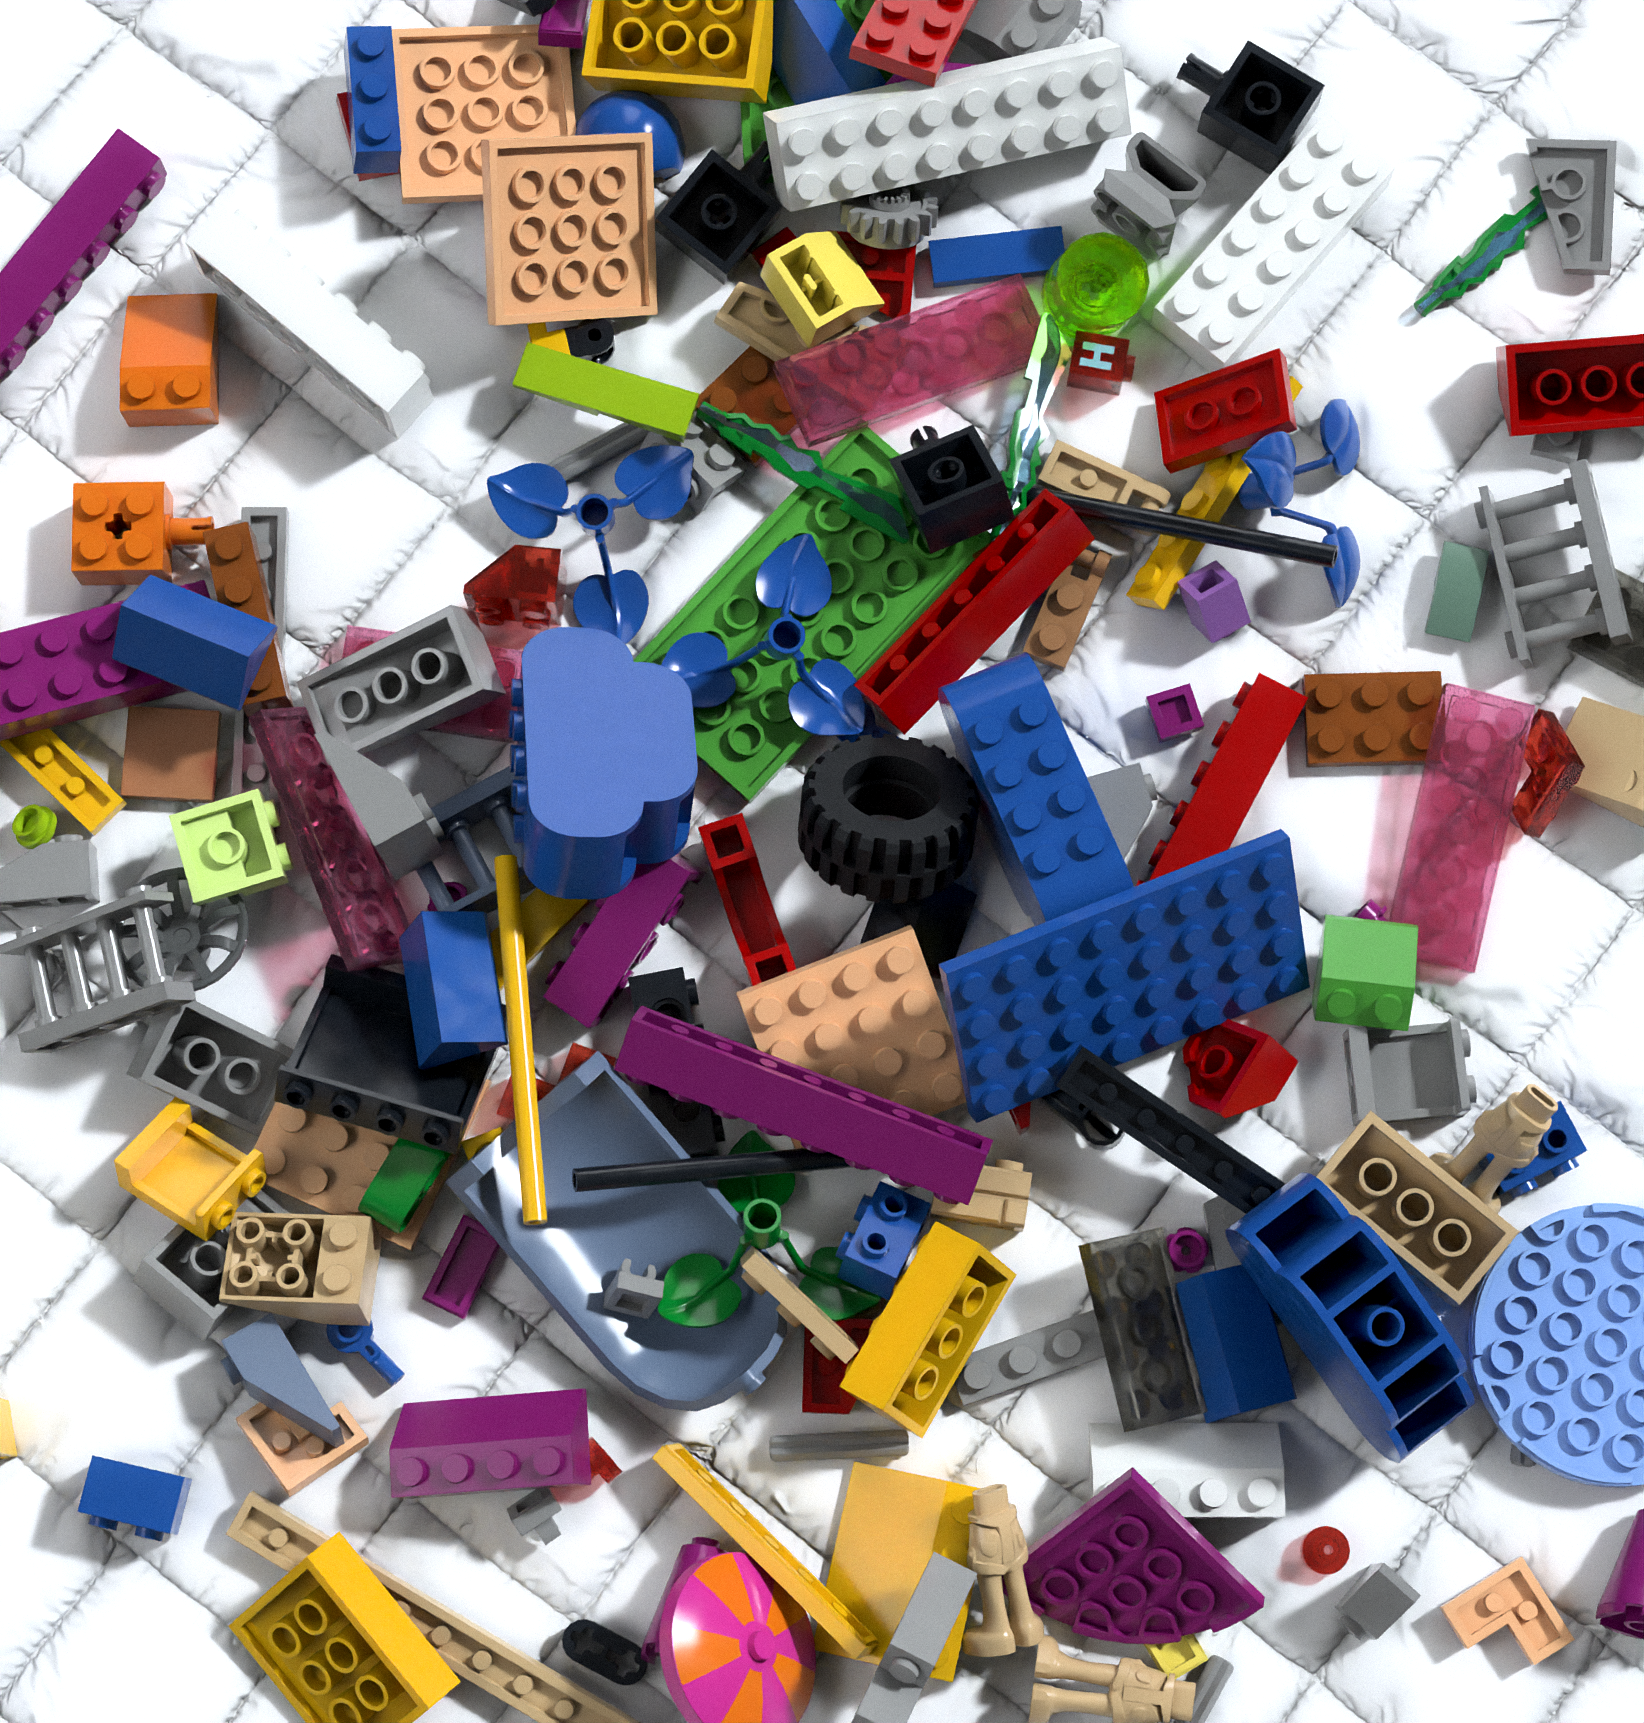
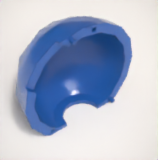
M617 90L607 93L594 100L577 121L575 135L652 133L654 178L662 177L664 180L680 173L683 168L686 145L680 123L665 102L648 93L631 90Z

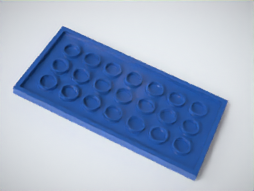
M1282 829L1273 831L938 964L968 1113L976 1123L1059 1090L1060 1088L1055 1086L1054 1082L1080 1044L1113 1067H1116L1222 1024L1226 1019H1234L1310 988L1290 837Z

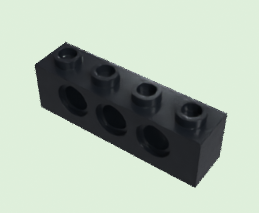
M683 967L628 977L634 1013L637 1012L640 1006L660 1013L664 1010L673 1009L683 1016V1022L704 1029L703 1023L694 1024L691 1007L700 1005L695 978L685 979ZM652 1084L648 1086L653 1114L690 1158L719 1155L717 1143L726 1141L721 1116L717 1114L711 1115L710 1106L695 1101L700 1106L698 1116L690 1122L679 1121L675 1118L673 1112L675 1106L680 1101L670 1096L668 1090Z

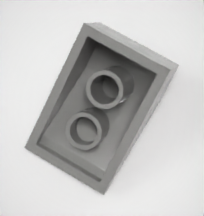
M979 0L959 40L989 62L1060 47L1079 24L1082 1Z
M321 730L314 734L374 847L395 880L445 854L437 838L444 835V832L421 792L412 796L403 780L325 731Z
M193 1001L154 1016L126 1074L259 1137L276 1102L274 1098L278 1068L280 1064L287 1065L294 1049L197 1001Z
M262 1190L254 1197H248L236 1210V1212L288 1213ZM231 1222L223 1230H217L207 1242L177 1224L142 1259L133 1279L135 1285L203 1342L237 1308V1305L223 1303L219 1300Z

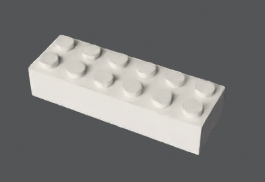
M1325 112L1154 307L1150 325L1210 373L1233 365L1389 186L1396 166Z
M221 203L185 241L199 273L394 437L399 439L434 401L429 387L431 381L424 372L426 369L425 364L408 349L401 353L390 344L392 337L379 324L371 321L367 325L356 315L358 313L357 307L343 294L337 293L334 297L322 287L325 284L324 280L311 267L305 264L300 269L288 259L291 253L280 241L272 236L268 240L264 239L255 231L258 228L257 224L244 211L238 208L233 213Z

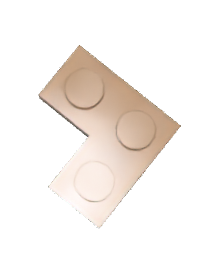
M342 1401L330 1408L341 1427L345 1442L337 1448L261 1402L236 1418L239 1428L289 1497L369 1444L367 1435Z
M1523 1557L1516 1558L1439 1607L1465 1649H1469L1506 1625L1530 1664L1536 1665L1575 1640Z

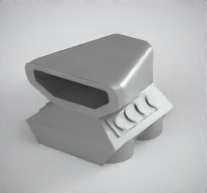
M1139 132L1130 139L1126 146V171L1105 168L1103 180L1093 190L1097 199L1090 207L1098 222L1146 259L1157 261L1161 256L1169 254L1176 226L1175 218L1196 203L1206 189V181L1147 134Z

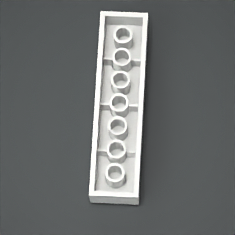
M1105 37L943 72L934 87L914 80H907L763 112L777 201L790 212L1132 134L1121 46Z

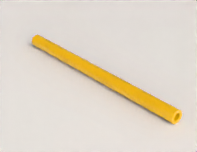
M500 855L494 858L523 1223L524 1225H541L548 1221L518 861L515 855Z

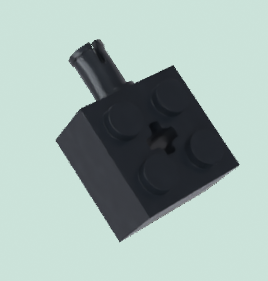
M1249 40L1230 69L1224 73L1197 58L1195 54L1190 53L1186 58L1187 63L1184 62L1176 78L1183 80L1210 96L1208 103L1201 112L1197 132L1271 175L1284 160L1319 106L1325 85ZM1260 106L1265 108L1262 111L1258 110Z
M764 140L740 170L736 169L711 149L655 219V231L723 285L732 277L781 214L782 205L760 188L772 174L770 156L763 162L769 155L768 143ZM721 211L726 213V224L718 222L715 225L710 222V212L713 215H718Z
M974 425L942 438L938 437L934 427L922 426L928 439L924 440L917 428L910 436V444L913 450L889 459L900 496L930 554L1015 519L1004 479Z

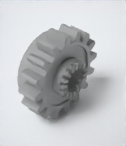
M916 184L841 200L840 224L847 226V232L855 240L870 247L879 249L912 247L920 243L925 236H930L931 229L937 227V197H930V190H916Z

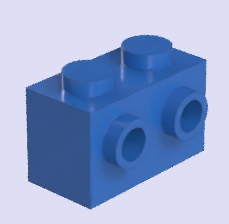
M1561 1100L1557 1102L1558 1110L1551 1116L1552 1124L1550 1128L1544 1133L1538 1145V1155L1528 1166L1514 1168L1504 1178L1496 1189L1499 1196L1509 1191L1512 1198L1515 1199L1538 1187L1534 1178L1551 1171L1555 1179L1580 1166L1576 1157L1588 1150ZM1487 1154L1479 1162L1483 1171L1493 1160V1154Z
M880 1181L873 1196L864 1194L858 1205L853 1220L860 1223L855 1234L846 1231L835 1256L843 1260L837 1277L889 1300L893 1293L894 1285L901 1276L924 1227L931 1203Z
M92 1455L77 1512L91 1515L88 1523L90 1525L116 1531L118 1522L137 1526L134 1535L163 1541L165 1533L178 1535L192 1479Z

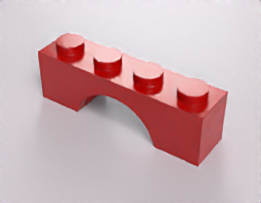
M739 813L698 827L700 840L751 987L795 970L796 966L772 905L743 814Z

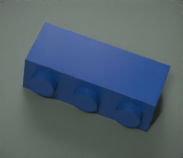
M392 26L346 27L344 62L353 174L398 173L401 157V138Z

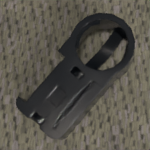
M1061 1089L1038 1098L1078 1133L1084 1142L1093 1149L1103 1151L1112 1149L1125 1136V1132L1120 1129L1117 1134L1114 1133L1093 1114L1094 1111ZM1087 1120L1107 1140L1101 1141L1091 1137L1086 1130L1085 1121Z

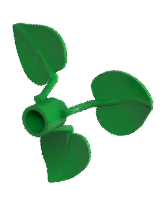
M750 1130L732 1147L728 1155L777 1150L766 1143L756 1131ZM794 1173L717 1180V1189L738 1214L743 1213L744 1235L739 1238V1245L729 1266L724 1271L720 1262L708 1254L692 1253L677 1260L667 1271L664 1278L663 1298L658 1305V1313L663 1319L686 1328H708L725 1322L737 1311L742 1300L740 1287L729 1278L736 1272L740 1264V1258L744 1255L747 1247L751 1245L758 1249H767L774 1246L777 1242L783 1245L797 1270L806 1275L801 1280L798 1288L834 1322L852 1318L878 1305L881 1297L837 1277L843 1261L835 1257L839 1247H821L813 1254L810 1267L803 1263L789 1240V1233L781 1230L782 1215L780 1208L789 1201L795 1189Z

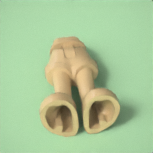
M1528 1084L1522 1092L1512 1093L1506 1101L1493 1110L1483 1111L1473 1126L1474 1137L1456 1157L1445 1152H1438L1429 1156V1158L1462 1184L1466 1176L1487 1154H1493L1494 1158L1479 1178L1471 1182L1466 1189L1498 1214L1501 1208V1200L1496 1192L1497 1187L1514 1168L1528 1166L1538 1155V1145L1544 1133L1548 1131L1552 1124L1551 1116L1558 1110V1104L1535 1084Z
M994 1484L972 1492L974 1509L968 1513V1520L972 1523L969 1525L967 1567L978 1573L976 1577L983 1604L982 1625H976L963 1633L961 1643L965 1654L977 1657L1008 1655L1016 1652L1015 1645L1031 1647L1038 1644L1044 1638L1043 1622L1037 1614H1034L1027 1592L1023 1565L1029 1558L1028 1548L1023 1530L1016 1517L1017 1509L1014 1504L1008 1502L1007 1485ZM1001 1575H1003L1006 1584L1009 1614H1007L1005 1608Z
M1044 1635V1638L1038 1643L1034 1677L1068 1679L1109 1687L1108 1693L1065 1690L1033 1682L1028 1723H1047L1052 1715L1062 1712H1081L1112 1718V1723L1162 1722V1717L1163 1723H1170V1719L1191 1722L1196 1683L1175 1680L1174 1673H1169L1167 1679V1674L1146 1666L1141 1659L1123 1657L1120 1659L1119 1664L1116 1665L1072 1658L1059 1650L1058 1643L1054 1637Z

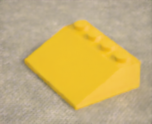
M592 0L581 75L596 91L631 90L642 91L650 95L766 104L772 65L773 0Z
M854 1461L826 1588L878 1638L879 1644L872 1652L856 1660L875 1665L880 1664L933 1552L968 1568L969 1525L972 1523L968 1520V1513L974 1509L972 1492L981 1488ZM974 1582L929 1676L931 1678L953 1683ZM817 1623L814 1636L816 1651L854 1659Z
M340 1531L305 1557L228 1625L306 1723H413L461 1682Z

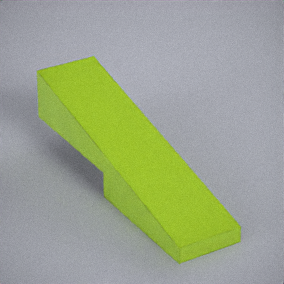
M529 342L526 344L512 386L595 416L602 414L682 443L685 441L699 401V393Z

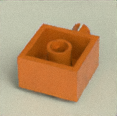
M164 481L73 483L71 571L82 586L141 585L149 575L172 583V551L174 545H205L203 532L215 529L213 516L205 518H173V495ZM129 528V530L123 532L122 539H116V534H120L122 529Z

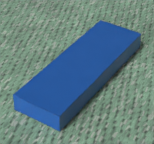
M1061 226L928 241L933 288L1063 274L1067 272Z

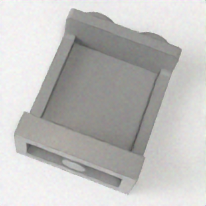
M1459 1018L1449 1019L1444 1023L1409 1026L1408 1031L1383 1028L1367 1030L1366 1026L1347 1028L1342 1034L1353 1126H1357L1370 1110L1384 1122L1393 1123L1464 1116L1471 1110L1470 1103H1476L1475 1079L1473 1075H1467L1465 1057H1470L1471 1055L1470 1036L1467 1029H1461Z

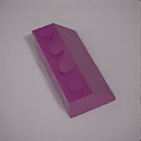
M586 1389L404 1403L389 1449L391 1498L415 1499L591 1485Z

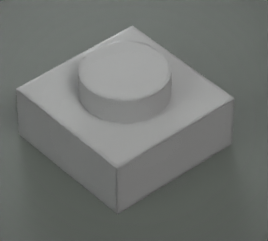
M1583 431L1535 434L1530 455L1564 463L1575 462L1578 458Z

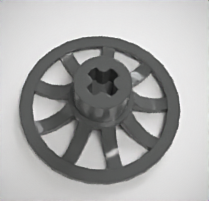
M184 867L163 870L146 877L133 887L151 885L154 888L167 882L168 892H172L174 902L170 903L172 915L167 917L159 907L152 910L154 922L158 925L156 931L162 958L166 959L164 963L166 975L172 977L173 981L175 970H196L200 979L190 982L193 984L194 991H198L219 981L231 971L241 958L249 934L248 913L244 901L239 894L227 897L232 905L215 910L205 919H203V913L206 904L196 906L193 902L190 912H185L179 880H187ZM237 917L238 931L236 940L222 935H210L215 926L224 920ZM125 920L116 923V929L126 975L131 981L144 988L143 982L147 980V977L137 971L144 964L142 952L140 950L128 960L122 944L123 938H138L136 924L124 925ZM211 948H220L230 952L223 963L211 972L206 964Z

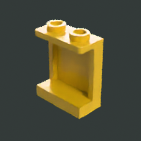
M174 1097L114 1160L120 1187L205 1242L217 1230H223L230 1224L237 1208L248 1197H254L262 1189L267 1177L262 1152L253 1149L246 1155L195 1123L192 1119L190 1105L178 1097Z

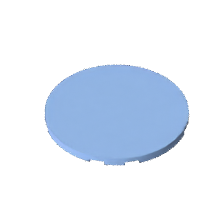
M1593 1203L1591 1205L1562 1209L1541 1218L1516 1235L1483 1276L1474 1297L1469 1322L1468 1339L1472 1373L1481 1399L1493 1421L1503 1434L1532 1461L1552 1473L1586 1485L1616 1488L1644 1485V1209L1617 1203Z

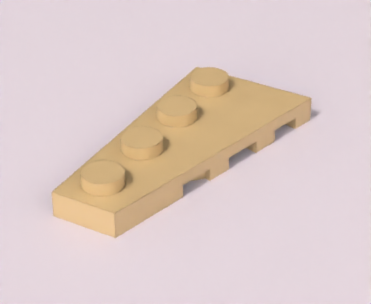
M740 281L714 320V323L865 419L914 345L913 342L899 338L897 341L877 334L878 330L860 324L859 327L850 325L809 349L771 292Z

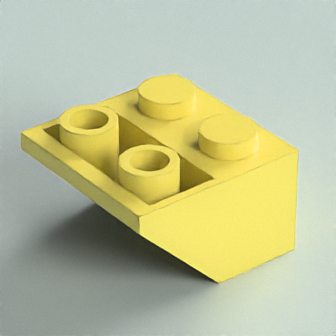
M837 231L805 233L767 254L760 274L809 349L879 310L885 304Z

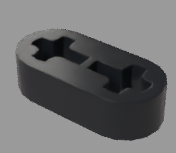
M588 1619L577 1620L571 1623L564 1631L562 1644L566 1655L573 1661L614 1683L632 1685L640 1681L646 1674L648 1663L641 1659L642 1648L601 1624ZM587 1627L591 1628L594 1631L592 1634L593 1641L604 1646L601 1655L590 1649H586L582 1655L575 1652L577 1643L571 1639L572 1634L575 1631L583 1633ZM612 1650L619 1655H625L628 1650L634 1651L636 1653L634 1662L640 1665L637 1673L627 1672L624 1677L617 1674L619 1665L606 1658L608 1652Z

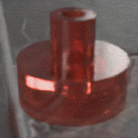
M591 1436L589 1438L591 1480L599 1474L607 1484H610L623 1471Z
M1321 1526L1310 1530L1304 1536L1300 1546V1555L1305 1566L1312 1572L1327 1575L1338 1572L1346 1565L1350 1555V1547L1347 1538L1341 1531L1330 1526ZM1325 1546H1328L1330 1549L1328 1555L1324 1553Z

